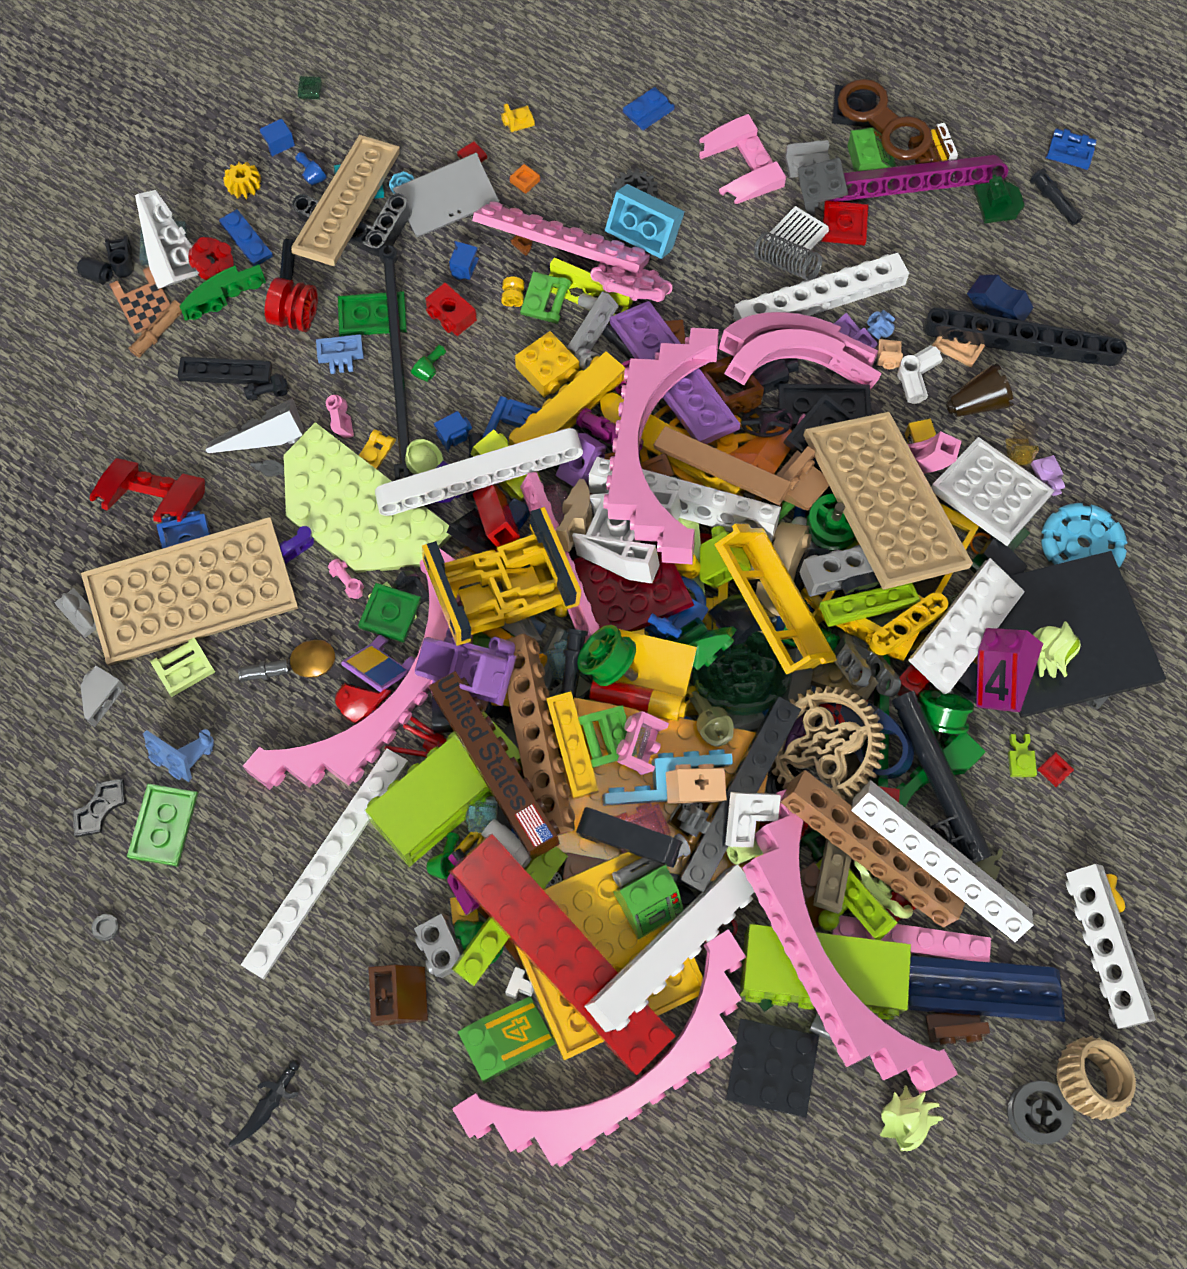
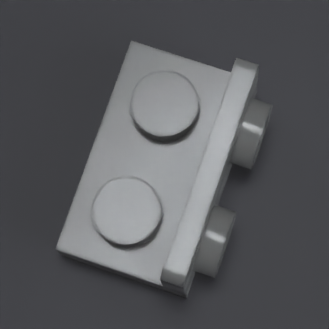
M817 140L787 145L785 161L789 178L798 177L797 168L830 160L828 154L829 141Z

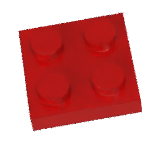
M825 201L823 223L828 226L829 231L822 238L821 242L865 246L868 205Z

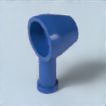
M299 152L296 155V161L306 168L302 176L311 186L321 183L327 178L322 169L314 161H310L303 152Z

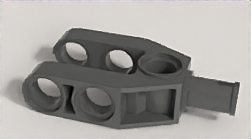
M837 626L832 630L831 634L835 633V636L839 635L840 637L837 646L833 650L837 658L835 663L847 680L853 685L866 687L870 683L868 682L870 676L875 677L878 682L875 687L876 691L882 695L894 697L900 690L901 680L884 657L875 654L871 650L870 645L864 640L847 634L840 627ZM880 665V671L877 674V676H875L876 670ZM862 671V676L858 680L859 673ZM891 679L890 687L886 690L887 683Z

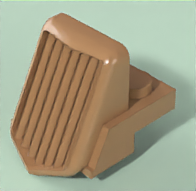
M809 446L802 453L796 451L783 468L775 474L791 482V488L783 500L804 510H809L829 487L824 474L814 467L815 461H813L816 451Z

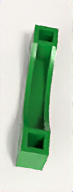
M967 733L959 734L958 736L953 734L944 742L946 748L943 752L954 775L965 774L986 752ZM921 766L910 775L912 780L907 785L902 782L896 788L900 789L899 803L903 807H906L916 791L930 783Z

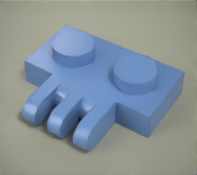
M361 334L316 339L318 363L329 362L331 374H335V366L339 365V372L344 373V365L346 364L348 371L353 372V360L364 358Z

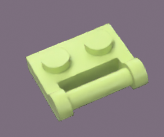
M195 638L187 640L188 643L160 659L156 657L150 661L171 697L215 673ZM192 651L195 652L193 655L187 657L186 659L180 661L179 663L173 665L172 667H170V668H168V669H166V670L163 669V668L166 667L167 665H169V664L173 663L174 661L180 659L181 657L185 656L186 654H188V653H190V652H192Z

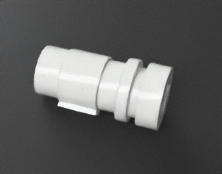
M493 819L483 830L481 835L484 838L489 834H493L523 868L532 860L516 835L496 819Z

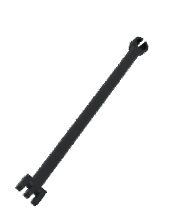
M384 245L380 249L379 255L381 262L384 264L400 464H394L396 481L401 479L400 472H404V478L409 477L410 470L406 466L405 456L407 447L410 444L395 272V262L398 256L397 250L391 245H388L391 253L385 254L387 253V248Z

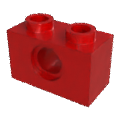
M446 283L442 284L425 298L428 315L432 319L437 318L448 333L453 332L456 336H459L477 321L476 309Z

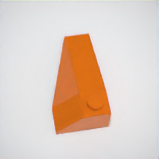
M776 426L774 430L767 431L766 433H775L784 428ZM789 429L787 432L774 437L757 436L729 455L774 474L790 451V448L783 442L792 430Z

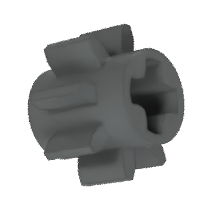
M691 805L689 810L683 808L677 818L682 821L679 828L694 837H697L699 832L706 834L711 825L710 822L706 821L709 814L694 805Z

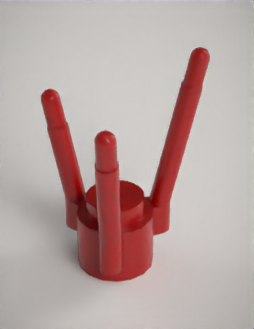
M411 716L410 720L427 732L428 735L408 724H404L403 728L425 739L423 748L426 749V752L385 746V750L389 749L397 753L427 758V754L437 746L440 748L447 741L443 735L433 733L431 728Z

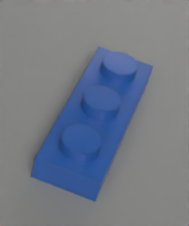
M238 209L219 219L222 227L253 266L260 265L273 257L272 252Z

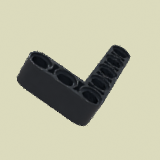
M400 193L391 195L373 226L371 227L360 221L348 243L377 257H380L379 251L386 245L387 253L385 254H388L390 252L388 245H394L412 213L406 197ZM299 194L293 199L292 207L298 217L307 222L319 201L308 195ZM403 205L401 209H396L398 206ZM392 223V225H391L390 227L385 228L386 225ZM363 233L360 237H356L357 234ZM377 242H382L380 245L374 246Z

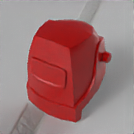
M344 682L336 692L334 701L342 715L357 724L377 710L378 706L388 697L392 690L385 689L382 692H376Z

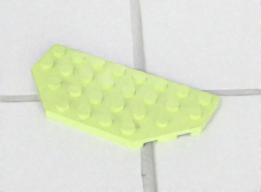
M316 422L284 454L286 517L299 528L302 526L309 527L314 540L338 559L344 561L356 573L372 570H398L401 567L410 566L418 568L420 567L419 562L423 559L422 545L436 541L440 549L451 537L447 533L449 525L425 506L390 516L381 515L377 505L375 489L392 481Z

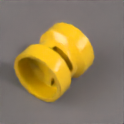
M507 277L503 280L502 289L504 292L502 293L501 302L504 306H522L524 300L522 292L524 291L525 284L521 278Z

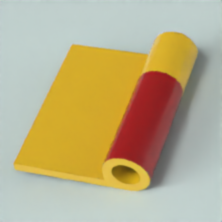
M619 629L622 637H629L636 644V653L630 668L638 673V677L635 681H630L623 675L616 682L608 686H600L593 680L590 689V700L616 706L623 705V707L636 709L677 722L680 717L685 718L688 708L685 698L697 647Z

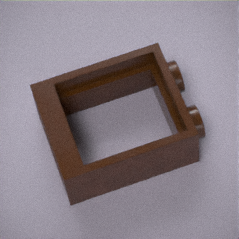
M734 356L699 367L733 415L761 405L764 387L752 374L745 385L738 382L744 391L730 396H726L717 385L732 379L724 373Z

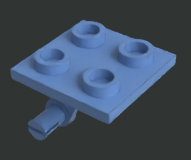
M204 729L201 730L202 733H199V739L176 750L146 730L143 733L150 761L159 767L163 765L168 768L169 773L176 779L180 780L183 778L188 782L192 779L190 768L203 754L209 755L213 751L214 739L210 736V732Z

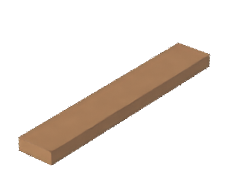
M666 426L653 444L654 449L777 505L781 504L791 488L790 481Z

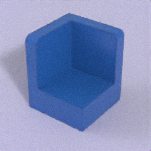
M282 118L260 128V133L267 142L272 156L295 146L292 133Z

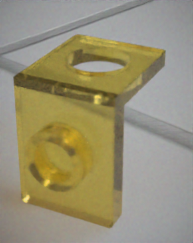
M1028 439L1005 440L1007 457L1018 465L1031 464L1039 451L1038 446H1029ZM1019 443V444L1023 445V446H1015L1014 449H1013V451L1011 450V447H1012L1013 444Z

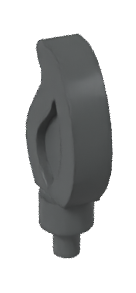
M266 460L263 462L257 461L256 463L251 462L250 466L255 467V470L261 471L266 477H273L279 474L285 477L284 466L277 461Z

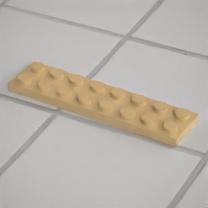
M359 135L293 243L292 254L335 266L400 154V147Z

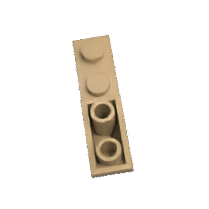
M584 479L578 480L574 488L571 489L568 498L564 500L562 506L563 514H565L560 526L556 528V534L563 550L566 552H570L574 545L573 533L586 535L593 520L590 492Z

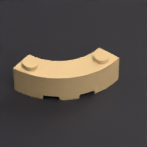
M781 522L773 537L775 541L772 544L794 582L799 562L811 545V534H809V526ZM758 581L756 596L772 614L780 616L764 586Z

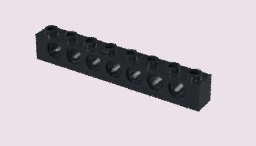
M781 697L776 698L772 702L726 787L727 800L718 802L708 821L711 825L706 834H701L677 881L698 893L705 891L728 848L725 844L730 792H758L801 708Z

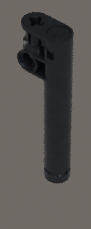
M915 691L893 699L891 702L898 712L897 715L946 816L945 820L929 828L933 831L936 828H942L946 832L945 840L973 863L992 856L921 704L918 703Z

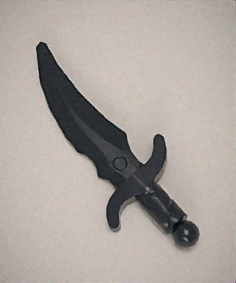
M291 1061L289 1068L286 1067L276 1083L266 1081L258 1084V1088L268 1087L270 1091L264 1098L259 1100L246 1125L228 1146L232 1147L243 1142L257 1132L269 1120L272 1111L279 1106V1101L282 1097L292 1099L298 1096V1092L288 1093L285 1090L295 1075L294 1071L299 1069L298 1061Z

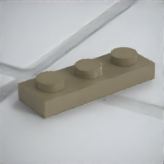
M826 663L820 664L813 669L811 685L822 689L830 686L833 691L835 687H840L842 692L848 689L851 691V695L856 693L860 696V700L865 699L867 701L878 682L875 677L870 676L868 681L870 683L866 687L853 685L847 680L837 665ZM859 673L858 680L861 678L862 673Z

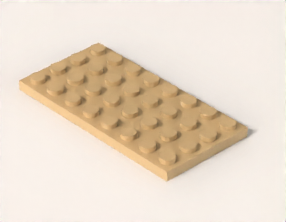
M890 412L805 430L803 436L809 447L816 451L814 457L838 503L841 502L845 505L843 513L883 590L971 567L973 562Z
M271 517L81 573L108 666L180 645L192 638H203L298 609Z

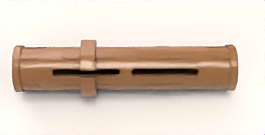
M173 300L150 327L141 331V336L128 348L130 352L140 358L152 344L155 345L160 335L182 314L179 307L181 304Z

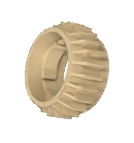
M1092 1036L1082 1037L1066 1045L1067 1048L1062 1050L1057 1066L1058 1085L1066 1101L1075 1110L1083 1115L1090 1116L1091 1119H1111L1126 1112V1107L1131 1106L1130 1102L1134 1097L1136 1089L1135 1073L1126 1055L1114 1044L1101 1040V1038H1093ZM1085 1058L1093 1061L1103 1072L1107 1083V1098L1100 1096L1091 1086L1085 1072Z

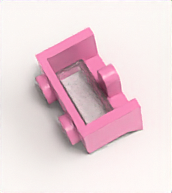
M643 711L630 716L624 726V729L627 731L625 740H621L617 747L616 753L619 754L617 762L638 771L640 775L653 772L655 766L648 763L650 755L659 751L661 744L655 742L658 731L667 729L669 723Z

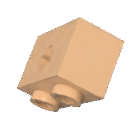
M690 764L675 765V770L666 772L668 804L714 803L727 800L724 768L714 769V764L698 765V769H691Z

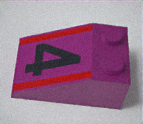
M986 628L978 649L976 706L984 709L1020 713L1044 643L1027 630Z

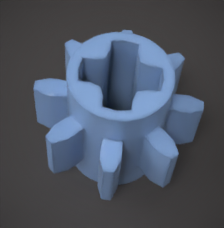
M882 310L881 313L876 311L868 318L867 324L870 327L867 331L878 340L881 337L886 338L894 331L895 326L892 322L895 318L885 310Z

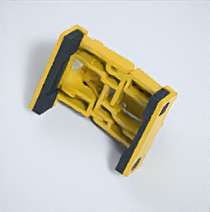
M545 507L531 511L530 529L533 535L497 547V552L489 550L445 563L436 541L422 545L424 565L456 646L471 642L472 634L505 626V623L512 624L561 604H563L565 610L580 604V586ZM530 564V567L528 568H521ZM546 566H548L550 573L553 577V579L549 581L544 572L546 570ZM480 582L479 584L459 590L461 586ZM496 582H501L504 592L500 593ZM457 594L459 595L463 606L458 607V604L456 602Z

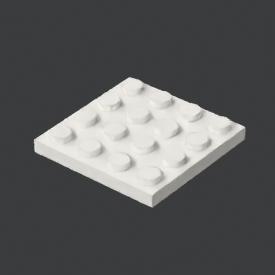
M979 437L931 486L936 496L1006 546L1009 545L1055 491Z

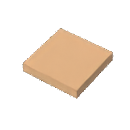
M942 336L937 337L932 345L933 347L936 346L940 352L971 368L985 347L984 344L977 346L971 345V342L966 344L959 343L957 338H954V341L942 339Z

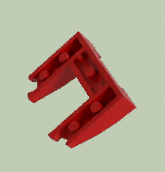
M116 458L98 480L90 494V501H95L100 497L104 500L101 503V508L109 510L128 490L163 498L153 515L154 522H161V518L165 514L177 516V522H181L187 513L202 499L205 493V479L182 474L177 480H174L171 477L152 475L150 472H139L138 463Z

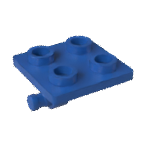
M692 599L693 607L671 615L668 618L664 617L662 619L655 614H651L648 622L652 625L645 627V629L663 639L670 635L678 639L682 634L680 628L696 617L703 621L708 613V608Z

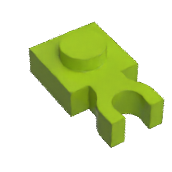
M1011 734L1009 740L1014 751L1008 752L1010 777H1036L1035 751H1028L1030 734L1023 736L1024 743L1022 744L1016 741V734Z

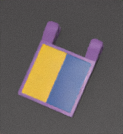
M379 635L371 644L343 660L341 665L379 692H382L408 674L415 658L410 656L401 665L383 652L385 649L383 646L388 642V639Z

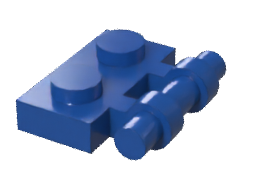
M1055 128L1046 158L1088 170L1097 140L1089 138V135L1086 134L1081 136L1070 133L1071 130L1068 129L1059 130Z

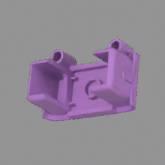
M448 628L444 641L430 637L424 638L415 667V674L433 680V684L456 671L460 679L465 677L470 685L460 684L461 689L469 691L472 697L477 696L478 699L503 706L517 657L514 656L515 644L508 640L493 637L489 642V649L470 644V642L456 646L450 628Z

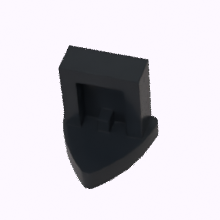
M401 571L393 588L420 596L422 599L420 605L429 600V594L420 582L421 578L417 573L413 571Z

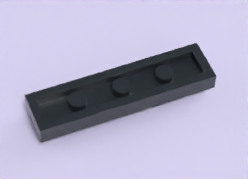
M180 357L177 377L179 381L232 384L254 383V385H263L270 383L272 363L271 361Z

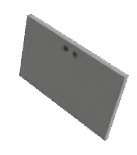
M477 153L393 188L395 194H403L410 205L412 213L408 221L416 238L468 217L486 204H490V202L499 203L498 197Z

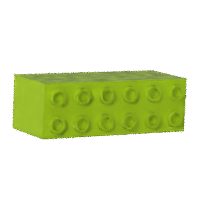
M483 711L482 714L484 718L488 717V715ZM493 722L496 728L493 731L497 738L501 736L509 749L505 752L509 758L515 757L522 770L519 749ZM452 732L447 737V742L440 748L438 746L433 748L422 763H416L411 766L405 777L401 780L393 781L388 786V791L381 797L376 796L370 800L365 809L371 824L409 867L479 809L486 801V797L493 796L455 732Z
M750 924L744 937L743 953L746 957L742 959L739 996H745V1001L761 1003V999L772 1000V1005L788 1006V1003L792 1002L798 1003V1008L813 1010L814 1006L811 1003L810 997L803 983L798 978L790 958L786 955L777 933L770 926ZM816 932L824 952L837 973L873 1013H878L880 1019L894 1020V1017H898L908 1010L911 944Z

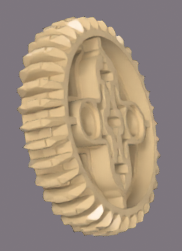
M826 686L824 691L820 687H816L815 694L813 691L807 690L806 697L798 694L797 702L789 699L790 703L801 708L798 717L807 711L803 717L806 736L790 742L786 751L785 739L772 764V767H775L772 770L773 775L779 776L777 782L784 784L783 789L785 790L791 780L795 778L788 769L787 764H791L799 769L815 766L819 778L833 786L829 789L844 800L845 795L850 799L854 798V790L859 793L862 790L860 786L868 784L869 781L866 779L869 776L872 778L876 777L873 769L881 768V765L876 762L877 759H884V755L879 750H883L886 747L885 744L879 741L885 739V735L879 732L883 729V725L877 723L880 718L877 714H873L874 708L867 706L868 702L865 699L860 700L858 694L851 695V691L848 689L842 692L840 687H835L834 691L830 686ZM838 703L847 706L859 715L865 726L860 727L854 722H844L835 725L831 712L826 708L819 707V705ZM823 717L821 725L815 727V721ZM868 736L867 752L861 766L851 778L841 784L848 774L845 755L861 749ZM836 764V771L828 774L829 767Z

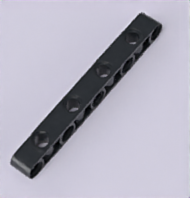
M932 308L928 312L923 324V331L931 337L937 338L942 336V339L954 341V338H957L959 343L966 344L971 342V345L977 346L984 344L988 348L1087 364L1115 366L1127 352V344L1119 338L962 310Z

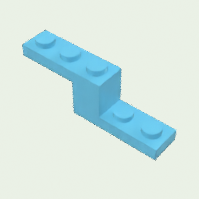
M711 750L709 755L699 756V751L684 752V757H674L673 753L658 754V758L652 760V765L655 766L653 771L654 790H650V786L634 787L635 791L624 792V787L609 788V793L603 794V806L666 802V772L675 770V765L690 764L691 769L698 768V765L702 764L726 767L733 764L732 754H725L724 750Z

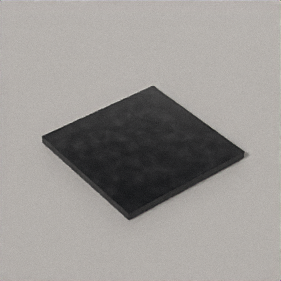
M1112 551L1009 576L1025 592L997 629L1027 630L1033 634L1038 629L1046 626H1054L1061 629L1066 621L1081 643L1079 653L1067 665L1066 671L1068 675L1066 677L1057 669L1056 678H1052L1047 668L1044 670V676L1040 677L1038 664H1036L1019 713L1020 718L1165 682L1166 676Z

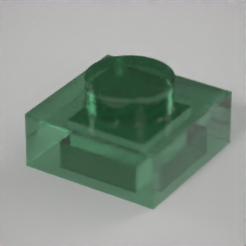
M300 76L297 92L299 99H320L321 77Z

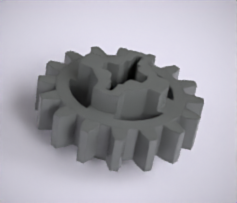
M636 168L635 172L627 169V174L620 172L619 178H614L611 190L612 200H614L616 191L626 184L649 195L658 197V183L653 181V175L647 177V171L639 173L638 168Z

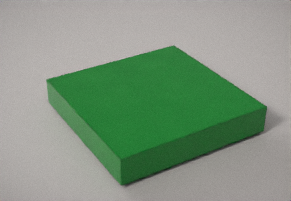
M375 583L358 627L400 642H405L422 599L420 596Z

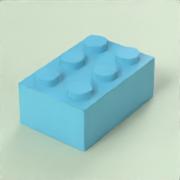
M626 184L616 191L605 232L662 259L674 246L685 211Z

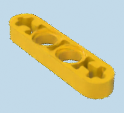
M941 593L929 594L877 630L869 643L871 650L878 655H886L940 618L948 607L947 598ZM932 603H933V604H937V603H938V604L940 605V607H939V606H935V607L932 608L931 611L929 612L928 609L930 608V606H931ZM912 614H921L924 617V621H915L912 618ZM894 626H903L907 633L904 635L896 633ZM889 635L890 638L888 639L886 645L884 643L881 645L877 643L878 640L881 642L885 640Z

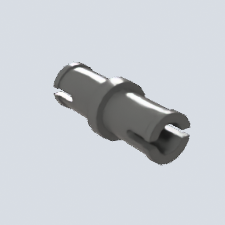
M288 659L268 663L265 660L260 661L256 665L238 667V676L241 682L260 678L268 680L272 676L291 673Z

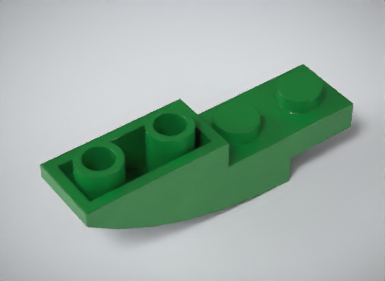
M256 265L238 272L236 266H233L203 282L179 306L185 321L190 319L197 320L203 314L211 311L218 312L224 306H227L225 298L237 297L245 290L261 287L262 284L266 283L260 265Z
M733 626L715 629L704 633L690 642L688 645L697 647L693 666L699 670L704 664L707 667L711 665L718 657L715 653L720 648L725 651L734 642L732 636L736 629Z

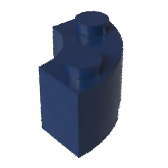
M980 275L967 293L975 308L991 316L1025 321L1034 308L1026 291L1010 287L999 275Z

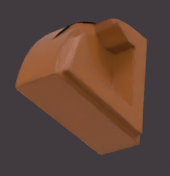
M518 235L511 239V244L525 256L529 254L533 244L531 239Z

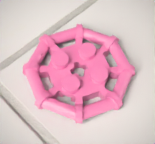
M600 262L599 266L594 267L590 272L592 280L599 282L605 291L628 296L634 301L637 299H651L656 302L663 301L665 295L672 291V284L662 279L655 270L642 269L636 274Z

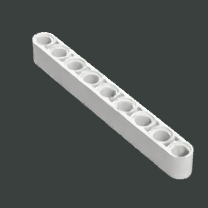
M564 429L380 485L375 489L379 513L384 516L398 514L578 459L583 454L578 433L575 429Z

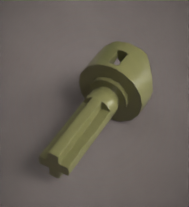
M692 692L693 697L690 698V701L700 715L696 726L702 738L716 747L727 744L734 734V725L729 714L723 708L712 707L703 692Z

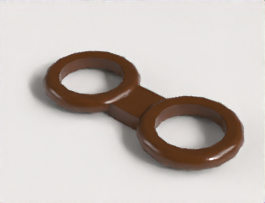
M868 79L854 80L845 85L840 91L837 101L842 114L852 121H869L882 134V147L890 156L900 160H912L924 155L931 147L933 137L931 129L926 122L916 117H898L887 107L889 101L887 91L881 84ZM867 89L876 93L879 97V104L870 111L858 112L849 107L846 101L847 97L856 90ZM905 126L914 127L923 135V142L911 150L899 149L890 141V135L894 130Z

